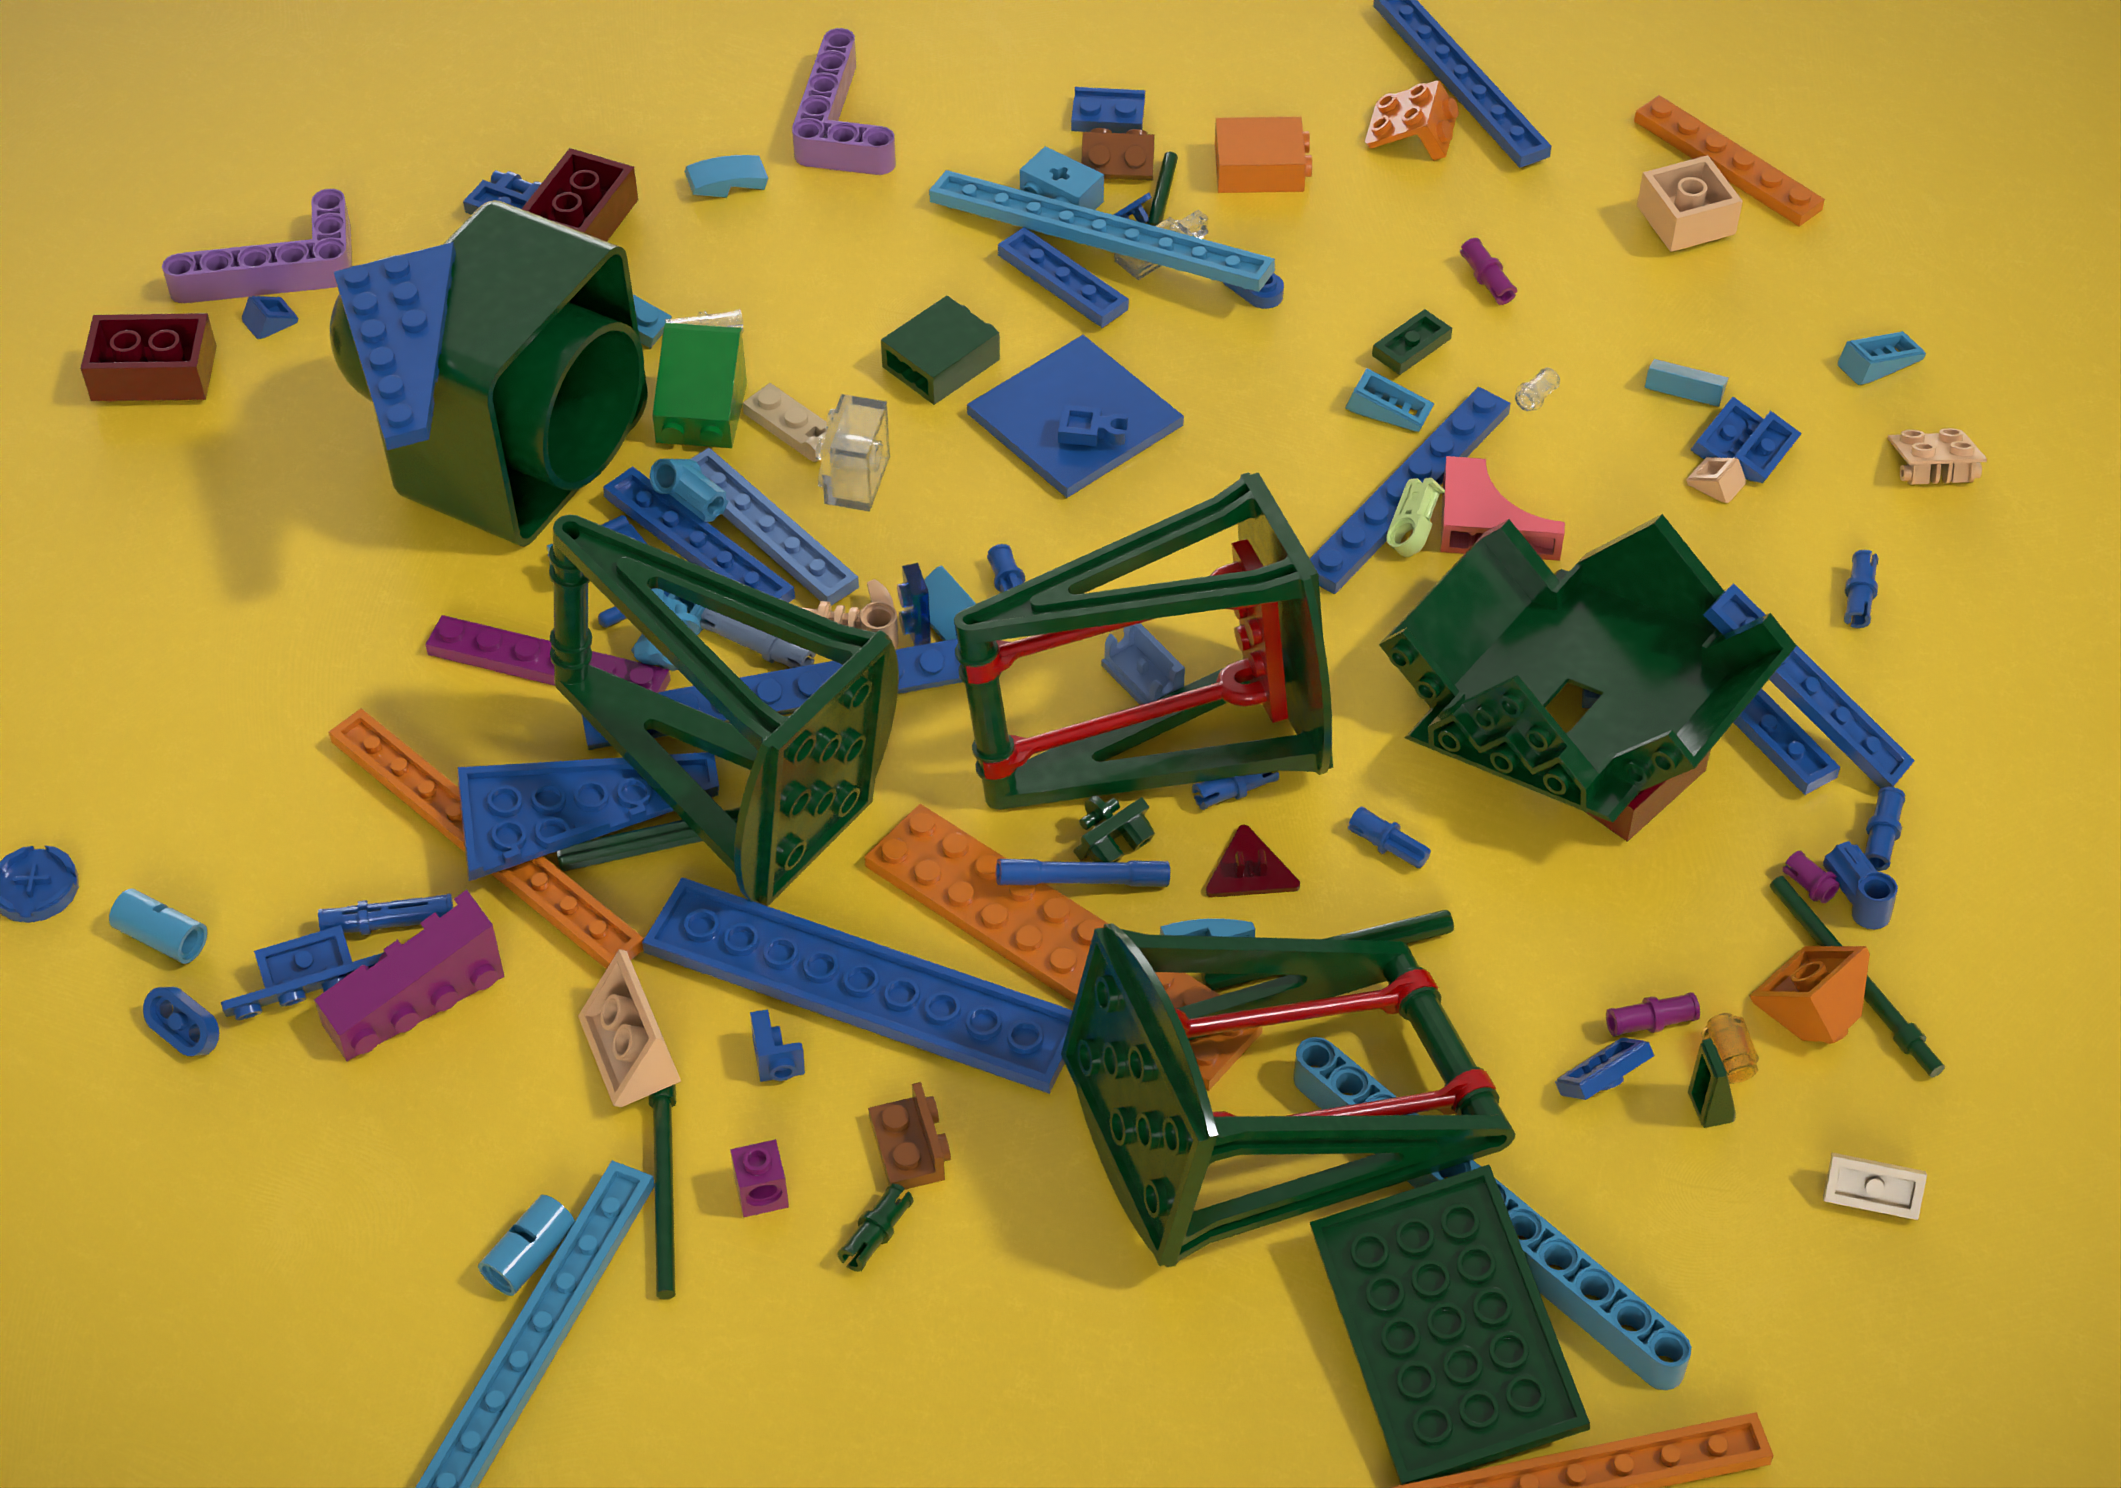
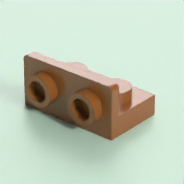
M921 1082L912 1084V1098L868 1108L870 1123L889 1185L892 1183L898 1184L906 1190L945 1180L944 1162L951 1160L949 1144L945 1133L937 1135L934 1126L935 1123H939L936 1102L933 1096H925Z

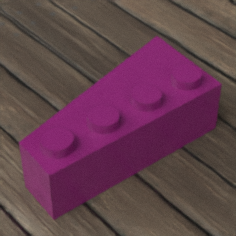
M468 890L454 898L458 905L439 918L435 912L422 921L421 925L424 930L406 943L401 944L397 939L383 949L384 953L374 966L369 968L368 966L361 965L314 999L322 1026L346 1061L360 1054L372 1051L378 1044L399 1033L411 1030L417 1023L440 1011L452 1008L458 1001L479 990L491 987L497 980L505 977L493 924Z

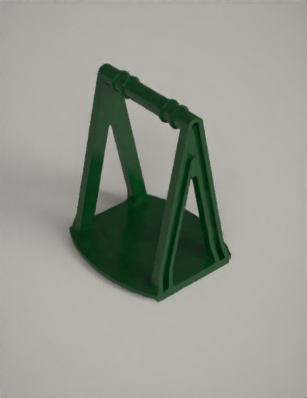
M570 514L561 516L553 525V545L549 550V560L551 562L549 576L553 582L554 628L550 633V643L552 646L550 659L554 664V683L556 688L736 875L738 886L744 897L751 902L754 901L769 906L873 802L875 778L888 744L898 695V659L892 640L881 630L871 632L839 624L580 516ZM591 581L730 723L589 665L592 660V650L590 647L592 644V633L588 628V583ZM658 588L840 663L843 666L793 714L782 716L764 703L651 589ZM647 730L659 731L751 770L743 794L737 823L672 758Z

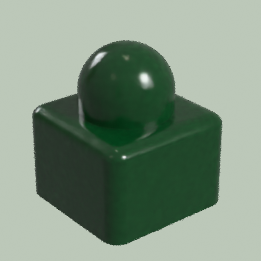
M493 200L481 205L444 243L454 242L456 256L451 270L452 282L451 288L448 291L446 321L441 354H439L438 382H435L433 398L435 403L429 440L387 450L378 418L377 422L391 480L395 490L401 496L517 545L527 546L537 538L581 487L593 481L609 465L623 444L627 434L642 417L647 403L648 389L626 251L622 247L507 203ZM388 256V257L381 258V259H378V260L390 258V257H392V256ZM339 294L330 320L331 349L337 366L347 382L358 393L372 402Z

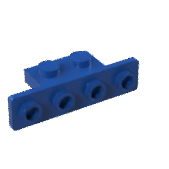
M341 925L256 950L254 953L265 989L222 1001L223 1012L226 1017L235 1015L236 1020H244L261 1014L262 1006L279 1002L280 1007L300 1003L306 1000L305 993L322 988L323 992H325L361 965L371 968L378 963L383 953L352 962Z

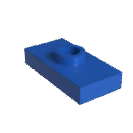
M1620 1038L1557 1078L1555 1083L1561 1096L1587 1100L1601 1090H1608L1618 1086L1623 1082L1624 1075L1655 1055L1649 1042Z

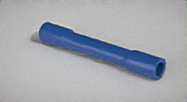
M998 859L996 863V882L998 885L1068 883L1168 887L1170 882V865L1168 861L1131 860L1123 863Z

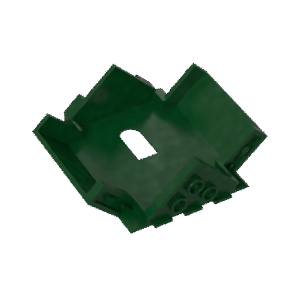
M1663 514L1586 553L1570 571L1560 569L1555 574L1510 519L1486 531L1379 644L1389 657L1391 663L1401 671L1415 688L1417 694L1431 708L1404 737L1405 739L1612 823L1639 791L1695 769L1797 645L1771 613L1723 635L1703 614L1724 590ZM1567 682L1601 695L1578 723L1567 733L1564 732L1545 708Z

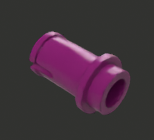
M1802 851L1795 852L1785 862L1787 865L1783 866V872L1809 892L1811 900L1827 903L1838 892L1840 884L1836 881V875L1831 871L1827 873L1807 858Z

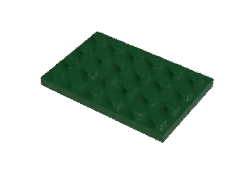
M1490 1165L1310 1222L1316 1246L1400 1485L1452 1475L1590 1430L1588 1416Z

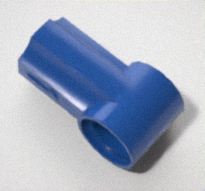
M1850 841L1836 845L1825 856L1823 866L1827 872L1831 871L1836 875V881L1840 884V889L1852 903V917L1854 921L1866 929L1875 930L1885 927L1891 920L1898 886L1895 880L1883 872H1878L1858 845H1852Z

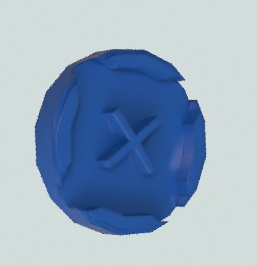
M28 846L6 855L0 861V914L12 921L31 923L46 920L62 912L73 901L79 888L77 869L67 853L53 846H45L46 849H34V846Z

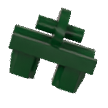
M1093 796L1085 801L1087 815L1079 820L1080 825L1085 830L1092 826H1095V828L1081 837L1082 844L1073 850L1078 859L1082 861L1089 856L1093 862H1119L1124 853L1115 843L1114 839L1120 835L1125 838L1134 851L1149 843L1155 832L1144 816L1149 809V805L1143 797L1115 815L1112 813L1120 809L1119 802L1115 798L1105 803L1098 796Z

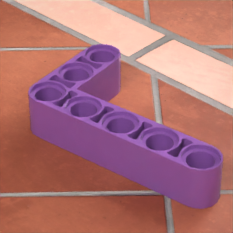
M831 29L823 37L792 126L794 158L797 163L807 167L875 175L887 174L896 166L893 131L883 126L838 121L856 69L855 36L848 29Z
M324 189L312 197V239L185 252L167 257L163 261L162 269L171 299L178 303H194L337 287L333 272L352 267L351 224L344 194L337 189Z

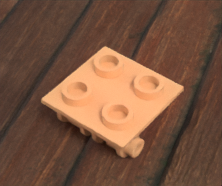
M1945 428L1941 429L1939 433L1925 434L1919 430H1904L1901 432V435H1888L1887 438L1907 462V465L1900 467V478L1902 481H1908L1910 485L1929 484L1930 479L1933 484H1937L1940 480V474L1944 483H1950V481L1952 483L1973 482L1974 478H1980L1982 475L1980 462H1987L1985 455L1959 429Z

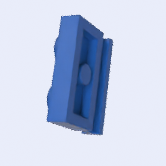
M1075 87L1071 131L1091 132L1095 128H1105L1111 130L1112 133H1126L1132 129L1142 130L1145 90Z

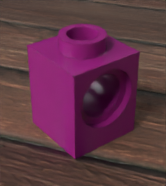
M776 1139L730 1149L734 1179L743 1218L789 1208L786 1178Z

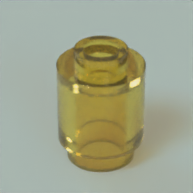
M1722 1013L1712 1017L1707 1022V1026L1702 1030L1701 1036L1703 1040L1712 1039L1726 1069L1729 1084L1740 1083L1750 1079L1758 1072L1756 1063L1759 1057L1744 1019L1739 1016H1733L1730 1013Z

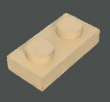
M1832 1153L1823 1200L1918 1220L1927 1173L1922 1170Z

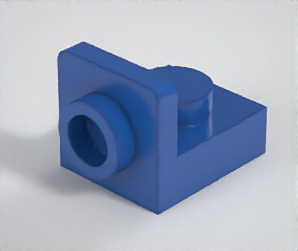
M768 1009L750 1012L752 1039L760 1082L769 1080L784 1081L794 1076L803 1075L805 1073L802 1043L783 1045L780 1026L771 1027Z

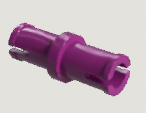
M1479 238L1467 240L1461 246L1460 254L1474 270V277L1477 282L1487 287L1497 304L1504 305L1512 301L1518 290L1504 274L1502 263L1499 259L1492 258Z
M1693 992L1659 1000L1655 996L1646 997L1642 1000V1003L1616 1009L1610 1008L1606 1011V1024L1613 1037L1642 1030H1648L1651 1033L1660 1032L1664 1029V1026L1690 1020L1695 1021L1700 1018V1005Z

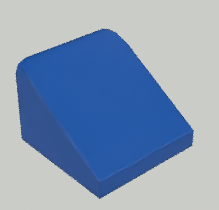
M249 297L242 314V322L257 339L266 338L296 324L299 319L281 297Z

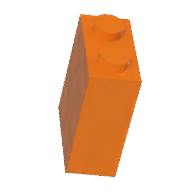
M1302 117L1216 118L1214 146L1218 193L1304 192L1305 177H1312V155H1305L1310 150L1309 131H1303Z

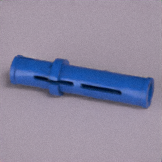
M451 893L433 897L403 899L383 903L368 904L367 900L358 901V905L318 909L319 928L322 931L341 925L343 933L361 932V935L371 934V930L420 925L422 921L435 912L440 918L453 909V900Z

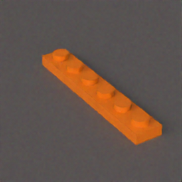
M1658 95L1636 110L1634 122L1692 159L1708 155L1728 182L1800 227L1823 210L1824 198L1662 96Z

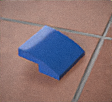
M1732 397L1696 441L1691 451L1703 459L1706 457L1739 459L1747 480L1764 483L1802 433L1771 410L1763 419L1735 397Z

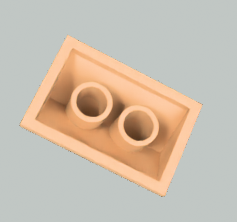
M619 949L578 1017L613 1106L623 1107L679 1083L681 1079L628 953Z

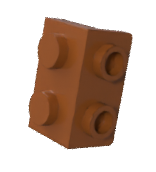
M1095 128L1091 132H1083L1081 163L1104 174V179L1153 180L1155 134H1148L1140 129L1128 130L1126 133H1112L1111 130L1105 128Z

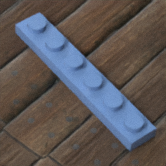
M708 448L691 458V460L698 463L704 476L726 492V499L729 502L722 515L820 601L830 602L833 605L859 588V579L856 574L712 449Z

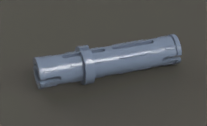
M705 608L701 615L702 619L709 621H700L702 628L762 654V658L770 663L777 661L790 668L812 665L815 661L812 658L816 654L712 610Z

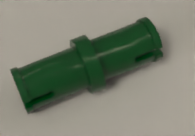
M894 1183L890 1184L873 1209L865 1211L858 1220L859 1227L837 1253L842 1263L849 1256H854L846 1267L853 1271H862L879 1245L888 1243L894 1234L893 1227L907 1208H910L914 1202L910 1192H907L902 1199H897L905 1189L903 1186Z

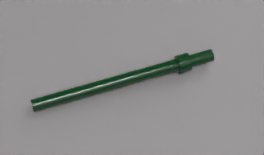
M1779 876L1771 882L1770 888L1819 946H1842L1784 876ZM1867 975L1864 999L1894 1033V1042L1905 1054H1911L1931 1078L1938 1076L1945 1069V1065L1925 1043L1926 1036L1915 1023H1908Z
M675 1084L649 1095V1105L653 1108L656 1296L660 1299H671L676 1295L672 1107L676 1104Z

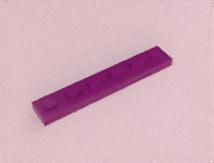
M442 615L425 644L427 654L555 686L554 664L550 659L552 646L549 640ZM592 651V660L589 665L656 693L665 691L671 681L669 669Z

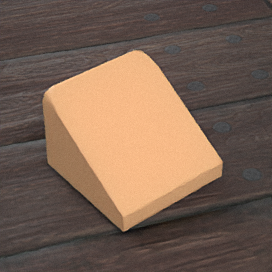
M1706 457L1686 481L1689 486L1714 499L1729 503L1746 484V477L1739 459Z

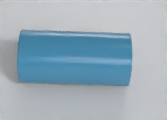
M133 888L125 890L118 896L109 914L111 927L183 964L193 961L200 954L207 940L208 932L204 924L173 908H168L167 905Z
M540 1195L478 1264L479 1271L494 1288L503 1294L514 1296L567 1236L575 1222L573 1216L554 1198Z

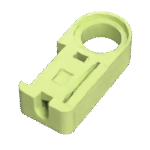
M1418 478L1410 479L1405 485L1386 536L1387 543L1401 556L1410 557L1415 555L1426 543L1433 525L1430 522L1431 515L1440 493H1445V489L1433 478H1425L1423 483ZM1413 529V533L1408 540L1401 543L1403 536Z

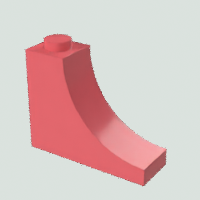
M1446 456L1443 478L1445 493L1442 494L1440 552L1465 554L1486 531L1510 519L1541 559L1560 561L1565 534V522L1532 515L1509 502L1492 483L1487 471L1486 459Z

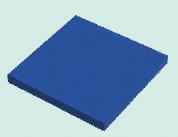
M1081 335L967 404V414L1066 498L1182 427L1184 423V416L1084 335ZM1063 404L1102 408V416L1105 417L1114 413L1127 415L1128 428L1125 430V444L1112 445L1105 439H1098L1097 446L1058 443V428Z

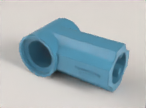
M659 459L651 467L650 482L656 492L670 494L705 522H712L717 516L724 513L729 502L726 499V492L702 474L701 468L696 461L691 459Z

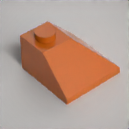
M1804 946L1750 995L1753 1004L1802 1041H1819L1826 1044L1835 1043L1843 1039L1849 1032L1848 1028L1862 1016L1870 953L1866 946Z

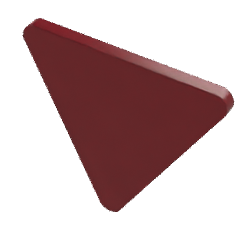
M1241 825L1206 887V895L1213 898L1296 892L1300 889V881L1248 825Z

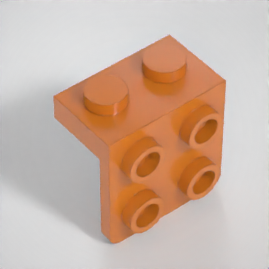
M1440 80L1427 84L1420 83L1409 90L1396 94H1386L1375 105L1365 142L1369 148H1375L1418 135L1433 161L1444 158L1447 155L1449 144L1453 137L1455 121L1459 114L1457 103L1454 98L1449 97Z

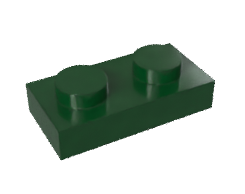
M1424 309L1373 345L1372 356L1401 375L1449 341L1452 336V327Z

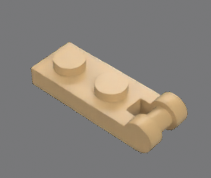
M771 383L742 402L745 415L813 462H817L825 456L826 449L830 446L836 448L845 441V433L837 423L826 422Z

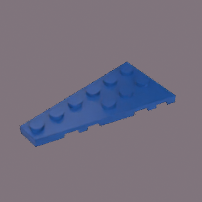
M454 242L333 272L387 450L429 440L435 403L433 398L435 382H438L439 354H441L446 321L448 291L451 288L452 264L455 262L456 256Z
M709 752L671 754L672 758L711 798L718 796L719 781L715 756ZM623 757L458 767V786L468 881L674 811Z

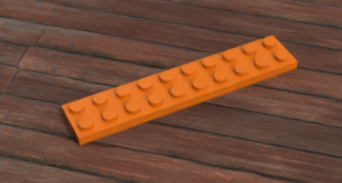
M919 804L865 856V867L1075 1004L1094 930L1103 928L1104 924H1108L1107 922L1046 883L1037 885H998L996 882V863L998 859L1006 858L922 804ZM1155 972L1174 1008H1180L1220 996L1186 973ZM1263 1026L1210 1034L1189 1041L1207 1091H1210L1262 1034Z

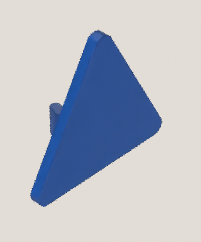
M1147 193L1113 215L1129 219L1128 216L1133 214L1136 221L1146 223L1149 221V218L1141 204L1150 200L1152 196L1150 193Z

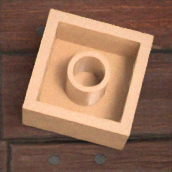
M1707 155L1643 172L1637 207L1669 251L1672 252L1735 235L1743 201Z

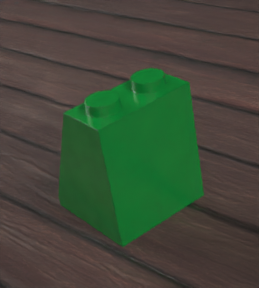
M665 323L652 414L656 443L721 448L733 447L747 386L741 328Z

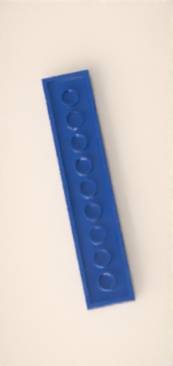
M683 877L642 942L644 953L1049 1094L1065 1064L1061 1052L1073 1010L754 901L751 902L748 899Z

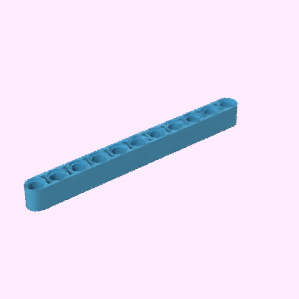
M1319 1037L1307 1038L1297 1047L1293 1078L1295 1086L1322 1110L1396 1097L1328 1040ZM1342 1093H1350V1094H1353V1095L1349 1096V1095H1344V1094H1342ZM1474 1160L1408 1180L1407 1182L1417 1188L1481 1166ZM1495 1178L1516 1234L1527 1238V1240L1519 1239L1539 1293L1652 1387L1660 1390H1670L1679 1386L1684 1379L1691 1356V1345L1688 1338ZM1548 1265H1557L1564 1270H1556ZM1584 1295H1593L1600 1300H1590ZM1628 1325L1635 1328L1637 1331H1628L1622 1328L1621 1326ZM1658 1356L1669 1357L1674 1362H1664Z

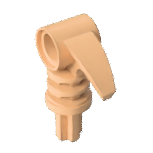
M876 579L867 582L871 603L867 604L862 610H859L858 607H852L849 613H845V606L838 605L835 611H832L831 604L827 601H821L818 609L803 608L845 626L871 632L881 630L892 640L895 649L898 646L897 612L890 593Z

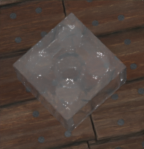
M841 394L836 409H830L828 413L825 437L820 436L817 442L816 459L821 460L818 486L823 487L825 504L870 512L890 458L887 401Z

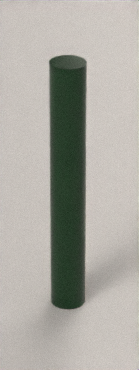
M1166 152L1164 154L1149 214V221L1147 222L1149 225L1160 228L1178 156L1174 152Z

